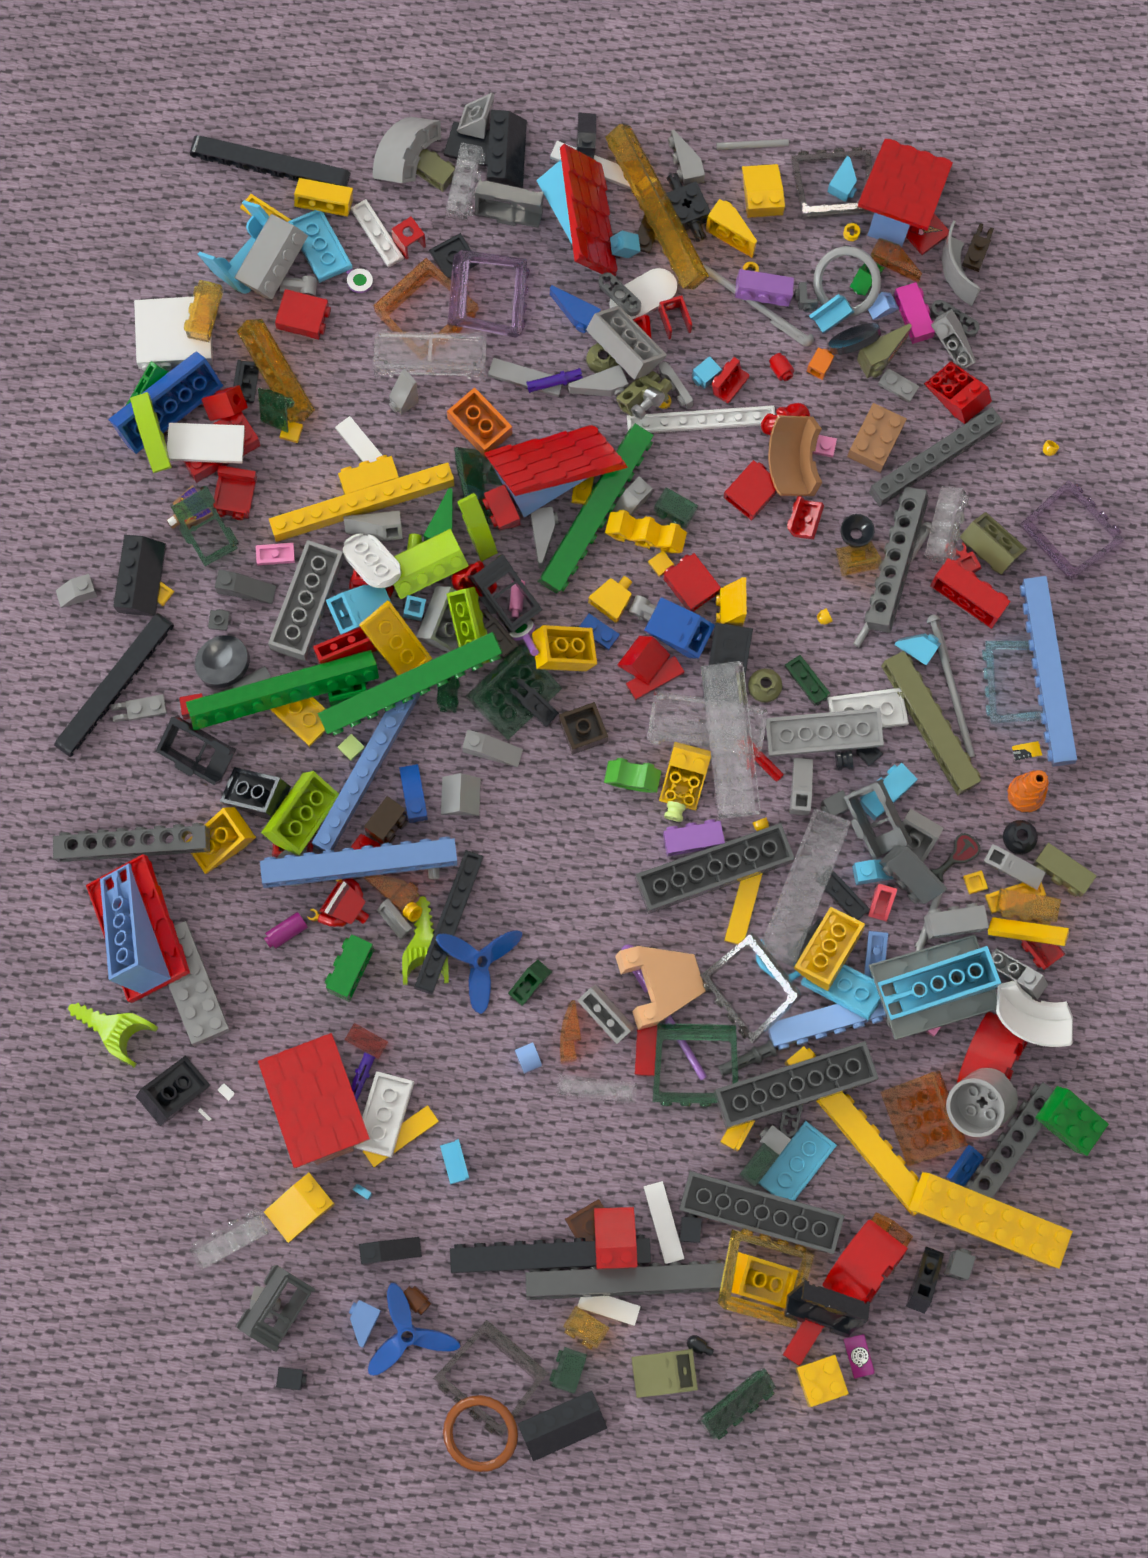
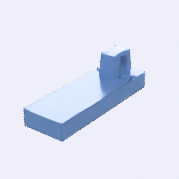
M868 931L864 975L872 979L869 965L886 960L888 932Z

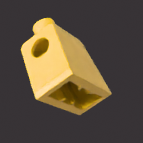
M623 576L618 583L610 578L589 596L588 603L617 624L631 599L632 594L627 589L632 584V581L626 576Z

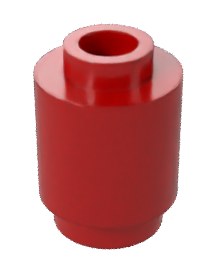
M777 353L770 358V367L779 381H788L793 377L795 370L785 355Z

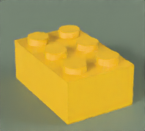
M542 625L532 633L533 642L539 651L538 655L535 656L537 669L586 672L597 665L592 628Z

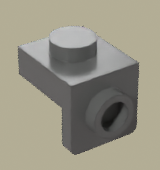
M799 282L798 289L794 291V298L798 300L799 310L805 312L814 311L818 307V299H807L806 282Z
M223 609L210 610L208 628L227 631L228 625H231L232 617L230 612Z

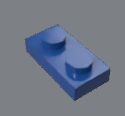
M590 613L579 626L582 628H592L594 641L608 651L620 636L619 633Z
M968 1145L946 1177L951 1182L964 1187L984 1157L974 1147Z

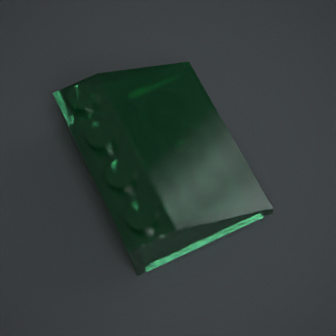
M519 645L465 696L507 740L533 717L518 702L519 700L509 692L511 687L516 689L522 696L527 692L518 685V679L523 680L529 687L534 688L547 702L562 689L546 669L536 668L535 656H532L528 647Z
M759 1368L698 1419L699 1423L713 1440L715 1438H718V1440L723 1438L728 1433L727 1428L731 1425L736 1427L744 1420L742 1416L745 1413L749 1412L751 1414L759 1407L757 1403L763 1398L767 1401L775 1394L773 1390L776 1386L767 1370Z

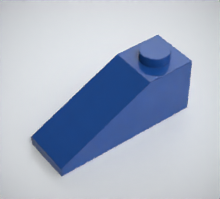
M551 285L550 296L579 332L588 333L586 329L595 313L601 312V309Z
M418 764L399 767L409 823L428 820Z

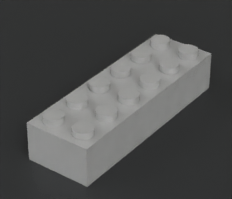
M309 540L306 541L268 642L270 650L303 661L307 660L327 606L326 600L331 596L344 561L342 551Z
M184 921L174 927L179 943L182 944L190 974L168 984L191 1044L195 1047L229 1033L231 1030L190 927Z

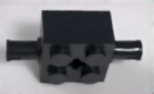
M673 173L674 177L670 174L667 177V181L673 191L663 194L662 204L676 234L691 229L695 241L700 242L699 238L702 241L707 237L701 225L707 223V218L711 211L697 181L682 186L678 174Z

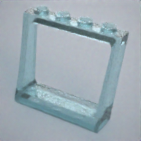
M985 641L986 649L982 650L983 661H987V668H984L983 671L984 679H988V686H985L986 698L989 697V705H986V714L990 716L991 723L1041 720V713L1043 711L1007 715L997 714L993 652L996 649L1029 650L1028 641Z

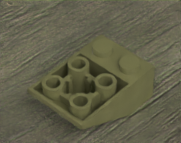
M692 1349L631 1357L636 1398L698 1390Z

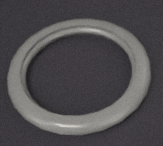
M850 246L838 247L825 254L817 264L813 278L814 291L822 305L827 303L829 299L825 295L822 286V276L827 265L840 256L859 258L870 270L872 288L868 297L861 304L852 307L854 313L848 317L857 316L867 311L878 298L881 289L880 271L876 262L865 251Z

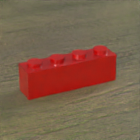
M361 627L313 646L319 664L369 650L371 652L377 651V648Z

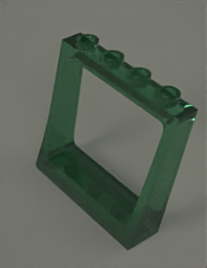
M658 1024L652 1102H660L662 1106H671L672 1102L680 1103L681 1106H691L692 1103H700L702 1107H709L712 1103H717L714 1093L660 1091L661 1055L664 1040L729 1041L731 1043L732 1083L738 1082L736 1025Z

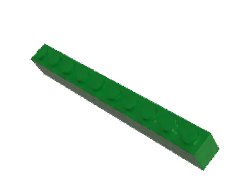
M636 423L630 427L616 450L628 468L601 475L537 581L538 583L556 594L566 589L569 584L567 581L570 575L573 576L579 567L576 565L579 559L583 560L586 556L588 544H592L595 541L597 529H601L607 520L605 519L606 514L612 512L616 506L614 503L617 497L620 498L625 491L624 484L626 481L630 482L635 474L632 472L635 466L638 467L643 461L644 457H642V454L652 446L653 442L651 439L654 436Z
M491 632L317 714L326 733H333V736L343 732V727L350 725L352 728L360 724V719L367 717L369 720L378 716L377 711L391 710L396 707L395 703L401 700L403 703L414 699L412 695L418 692L420 695L431 691L430 687L435 684L440 687L448 683L447 679L454 676L457 679L466 675L465 670L472 668L474 671L483 667L482 663L487 660L492 663L500 659V654L503 651L494 632Z
M371 650L187 701L186 706L193 729L198 730L379 679L378 668Z

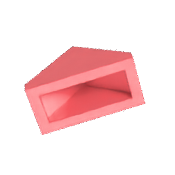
M878 884L874 891L868 916L887 922L897 888Z

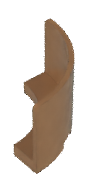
M779 415L775 420L769 441L768 459L771 479L780 496H815L822 484L817 471L816 461H813L812 452L816 451L817 440L822 430L814 417Z

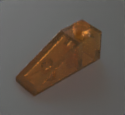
M879 238L870 255L873 260L919 283L922 272L901 246Z
M384 875L363 877L384 897L389 898L392 904L402 912L407 904L415 902L419 897L417 892L419 889L411 882L407 884L404 880Z

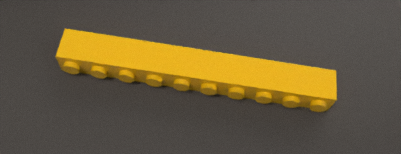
M447 462L269 518L275 541L279 542L344 521L343 516L371 513L453 487L454 478Z
M804 1046L791 1056L785 1064L789 1066L814 1058L816 1055L810 1048L806 1049ZM841 1092L817 1100V1103L912 1216L916 1215L917 1213L909 1210L918 1185V1176L912 1170L908 1171L904 1166L906 1162L900 1155L896 1156L892 1152V1145L886 1139L882 1140L877 1127L867 1122V1116L861 1109H856L853 1105L855 1102L852 1097Z

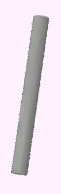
M789 139L716 143L717 150L785 147L789 146Z

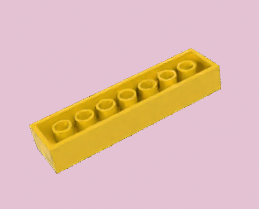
M926 1172L921 1174L909 1208L913 1212L1060 1269L1073 1232Z

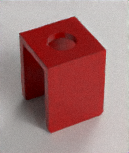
M412 216L391 229L393 241L406 260L409 258L408 246L418 240L423 248L426 247L425 234ZM408 227L413 234L409 237L403 234V230Z
M682 295L659 302L658 312L668 339H671L672 328L666 311L680 308L688 333L692 331V321Z
M240 385L218 390L214 395L202 398V403L210 421L236 415L248 408Z

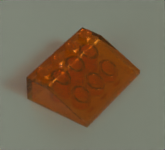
M940 1071L931 1072L880 1092L908 1167L968 1146L964 1133L960 1132L949 1119L946 1107L949 1093Z

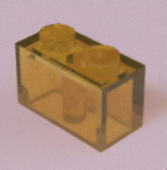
M575 1306L563 1325V1328L566 1329L565 1334L573 1339L576 1336L583 1340L581 1344L590 1350L593 1347L598 1348L609 1330L608 1326Z

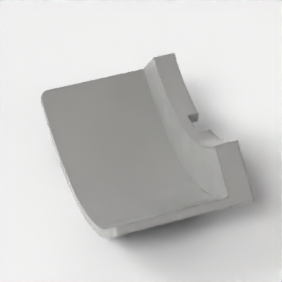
M407 117L395 123L383 136L377 148L373 163V178L398 183L416 181V170L420 160L419 154L422 149H426L431 143L441 139V121Z
M953 220L942 250L943 273L954 293L965 303L972 306L981 289L966 277L962 269L961 250L964 242L951 236L956 223Z

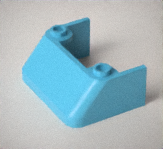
M244 200L242 204L252 215L246 225L247 232L251 235L247 243L230 262L225 258H216L199 252L197 255L216 276L238 292L246 294L251 289L234 277L269 216L260 205Z

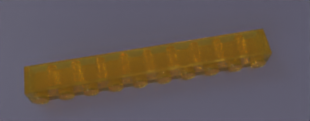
M619 124L605 137L608 147L613 152L616 163L621 167L624 173L623 176L631 187V192L636 196L640 209L644 212L648 224L655 233V238L661 244L662 251L671 264V269L679 279V284L683 289L694 290L709 278V275L632 127Z

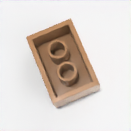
M873 403L847 457L881 473L907 418Z

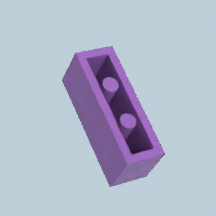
M740 269L736 279L735 298L789 307L793 297L794 278Z
M715 819L706 820L704 824L700 825L689 823L683 828L671 826L663 832L667 857L702 851L725 843L721 821L716 822Z

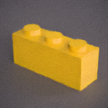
M299 178L294 193V207L347 217L353 202V188Z
M382 455L376 458L377 461L370 463L368 460L359 463L358 467L352 468L349 466L341 469L338 477L344 495L399 478L392 456Z

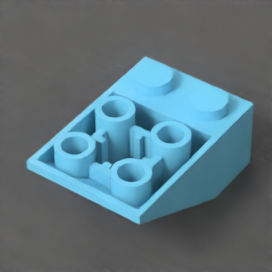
M362 585L331 597L326 602L342 635L360 627L359 624L387 600L390 602L391 600L385 588Z

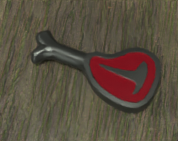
M961 833L955 838L954 851L950 854L949 858L939 868L931 869V872L943 882L944 873L952 865L967 863L979 855L981 851L979 843L971 835Z

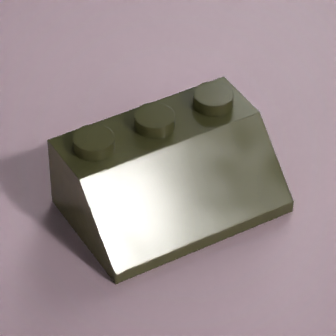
M984 512L972 521L960 536L967 547L972 548L980 559L988 562L991 568L1001 575L1027 550L1023 544L987 512Z

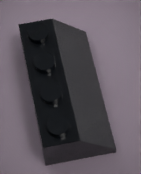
M491 110L487 181L523 188L527 120L511 111Z
M124 534L113 604L118 613L144 616L156 615L166 543L145 536Z
M592 1390L517 1423L533 1461L607 1429Z

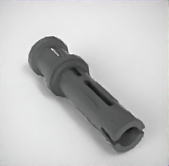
M769 1039L767 1043L757 1048L755 1046L752 1047L750 1052L718 1065V1069L722 1077H725L752 1063H762V1060L772 1055L775 1057L777 1053Z

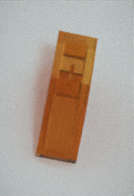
M571 1000L562 1023L560 1035L561 1064L576 1061L574 1042L581 1041L575 1000Z

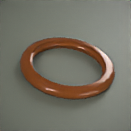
M478 1395L464 1398L451 1408L444 1421L443 1437L447 1451L457 1463L472 1471L488 1472L500 1468L512 1457L517 1447L518 1430L515 1419L506 1406L491 1397ZM481 1405L494 1409L504 1419L508 1429V1441L505 1449L498 1457L487 1462L473 1461L465 1457L458 1450L453 1439V1426L456 1418L462 1411L472 1406Z

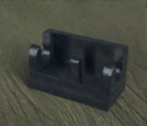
M237 359L233 386L240 385L245 401L254 403L259 367L256 366L255 362Z

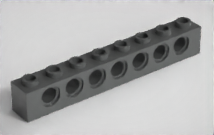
M991 407L871 485L870 495L878 506L881 507L904 492L905 487L913 486L1000 429L1003 420L994 408Z
M905 487L904 492L900 493V506L898 510H895L894 527L891 526L890 541L886 543L884 554L886 555L884 560L880 562V576L875 579L874 586L876 590L874 594H871V607L865 614V622H867L868 628L871 630L887 633L892 631L929 500L927 490ZM914 507L913 510L907 511L908 508ZM904 524H910L908 527H902ZM899 541H905L903 544H897ZM896 557L900 558L898 561H892ZM890 574H895L893 578H887ZM885 591H890L888 595H883ZM880 608H886L883 612H878Z
M193 823L192 826L187 827L183 824H175L173 828H166V826L162 825L154 826V829L136 827L135 830L130 831L126 828H118L116 832H109V830H97V833L79 831L78 834L71 835L69 832H61L59 836H53V859L57 862L138 857L142 854L158 856L210 852V829L204 823ZM188 834H192L191 841L185 842V837ZM173 835V841L166 844V838ZM154 836V842L147 845L148 838ZM131 838H135V843L132 846H128V841ZM116 839L115 846L110 848V841ZM97 840L96 847L90 849V844ZM78 842V847L75 850H71L72 844Z
M1044 1082L1040 1083L1039 1086L1037 1084L1033 1086L1029 1092L1032 1096L1028 1101L1024 1100L1019 1106L1018 1110L1021 1112L1017 1117L1013 1116L1008 1122L1007 1126L1010 1128L1006 1133L1002 1132L996 1140L999 1144L995 1149L991 1148L985 1156L987 1161L984 1165L980 1164L974 1172L976 1177L973 1181L969 1180L964 1186L965 1188L990 1198L994 1197L1043 1124L1035 1118L1040 1110L1035 1108L1034 1101L1040 1100L1044 1105L1054 1091ZM1024 1116L1031 1118L1032 1123L1030 1126L1024 1124ZM1014 1131L1018 1132L1021 1136L1019 1142L1014 1141L1012 1138ZM1003 1147L1007 1148L1010 1152L1008 1158L1001 1155ZM992 1163L996 1164L999 1168L997 1174H993L990 1171ZM981 1179L985 1180L988 1184L986 1190H982L979 1187Z

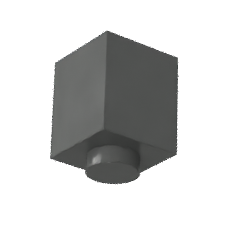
M843 790L824 799L821 803V812L824 817L828 816L829 820L850 811L844 799L846 794Z

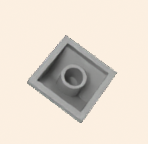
M493 93L465 105L457 129L459 133L482 139L485 138L490 122L491 110H493Z
M462 773L442 777L441 815L479 816L481 778Z

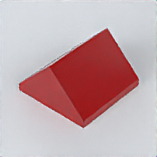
M638 636L617 665L649 685L668 660L670 654L654 637Z

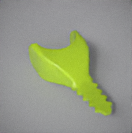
M424 896L420 897L416 902L417 906L422 908V914L414 924L416 927L414 930L415 935L402 956L403 985H408V977L411 971L423 965L434 935V929L431 928L433 923L430 921L432 916L429 915L431 909L428 908L430 902ZM448 956L441 971L444 984L449 983Z
M80 1003L70 1004L68 1007L71 1016H76V1020L82 1019L83 1024L87 1023L88 1028L93 1027V1030L99 1033L109 1053L133 1068L136 1067L137 1063L132 1061L127 1054L129 1038L140 1030H152L155 1032L158 1030L156 1025L133 1013L100 1014L99 1010L94 1012L92 1008L87 1009L85 1005L81 1007Z

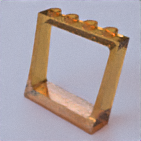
M427 258L373 305L376 315L420 362L425 358L431 359L436 354L435 349L440 345L442 347L449 342V336L453 333L458 334L463 328L462 325L466 321L471 322L475 319V313L479 310L478 304ZM433 277L467 307L422 348H418L389 315L427 280Z

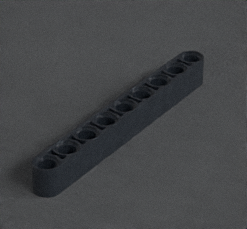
M199 135L194 136L189 152L193 158L200 157L201 160L217 161L218 164L234 165L236 168L244 170L252 169L253 172L269 173L271 176L279 178L287 177L289 178L288 180L298 182L299 178L347 187L351 175L348 170Z
M159 613L154 615L57 738L54 744L56 748L69 757L74 755L75 749H79L86 740V735H90L98 725V720L102 719L109 711V706L114 704L120 697V692L123 689L125 690L131 683L132 677L135 674L137 675L142 669L146 659L149 660L157 650V645H160L168 636V631L174 627L171 621Z

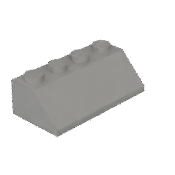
M271 214L234 278L260 296L272 299L308 235L294 225Z
M619 305L595 313L586 329L592 338L634 380L646 376L667 356Z

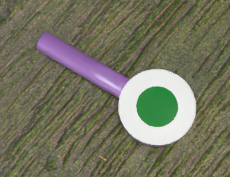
M350 269L346 271L348 274L347 285L353 292L364 293L372 287L373 278L367 270Z
M528 620L509 634L514 640L523 639L532 656H536L539 651L530 637L535 629V625L532 620Z

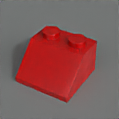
M505 484L484 493L485 499L482 501L486 510H491L493 516L490 519L494 527L498 526L499 531L521 525L519 515Z

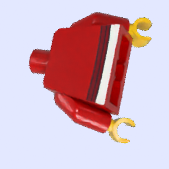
M352 878L336 880L337 884L319 912L315 909H310V911L316 913L314 918L307 916L313 922L318 921L330 927H343L346 924L351 925L355 919L364 924L369 914L362 910L366 901L363 899L364 894L359 883Z

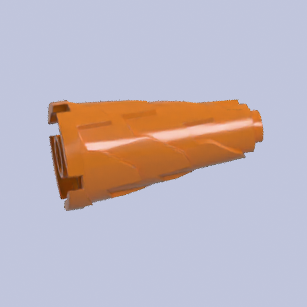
M1033 770L1015 777L1007 790L1010 804L1021 812L1030 813L1039 809L1046 799L1049 784L1048 776L1043 771Z

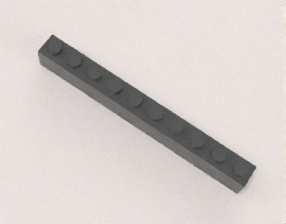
M719 1260L709 1261V1264L693 1261L689 1262V1265L672 1262L669 1263V1266L652 1263L649 1264V1267H641L640 1264H637V1268L596 1270V1266H591L587 1270H581V1267H571L565 1271H561V1268H550L549 1271L541 1272V1269H530L529 1272H525L526 1300L726 1291L727 1289L726 1263H721Z

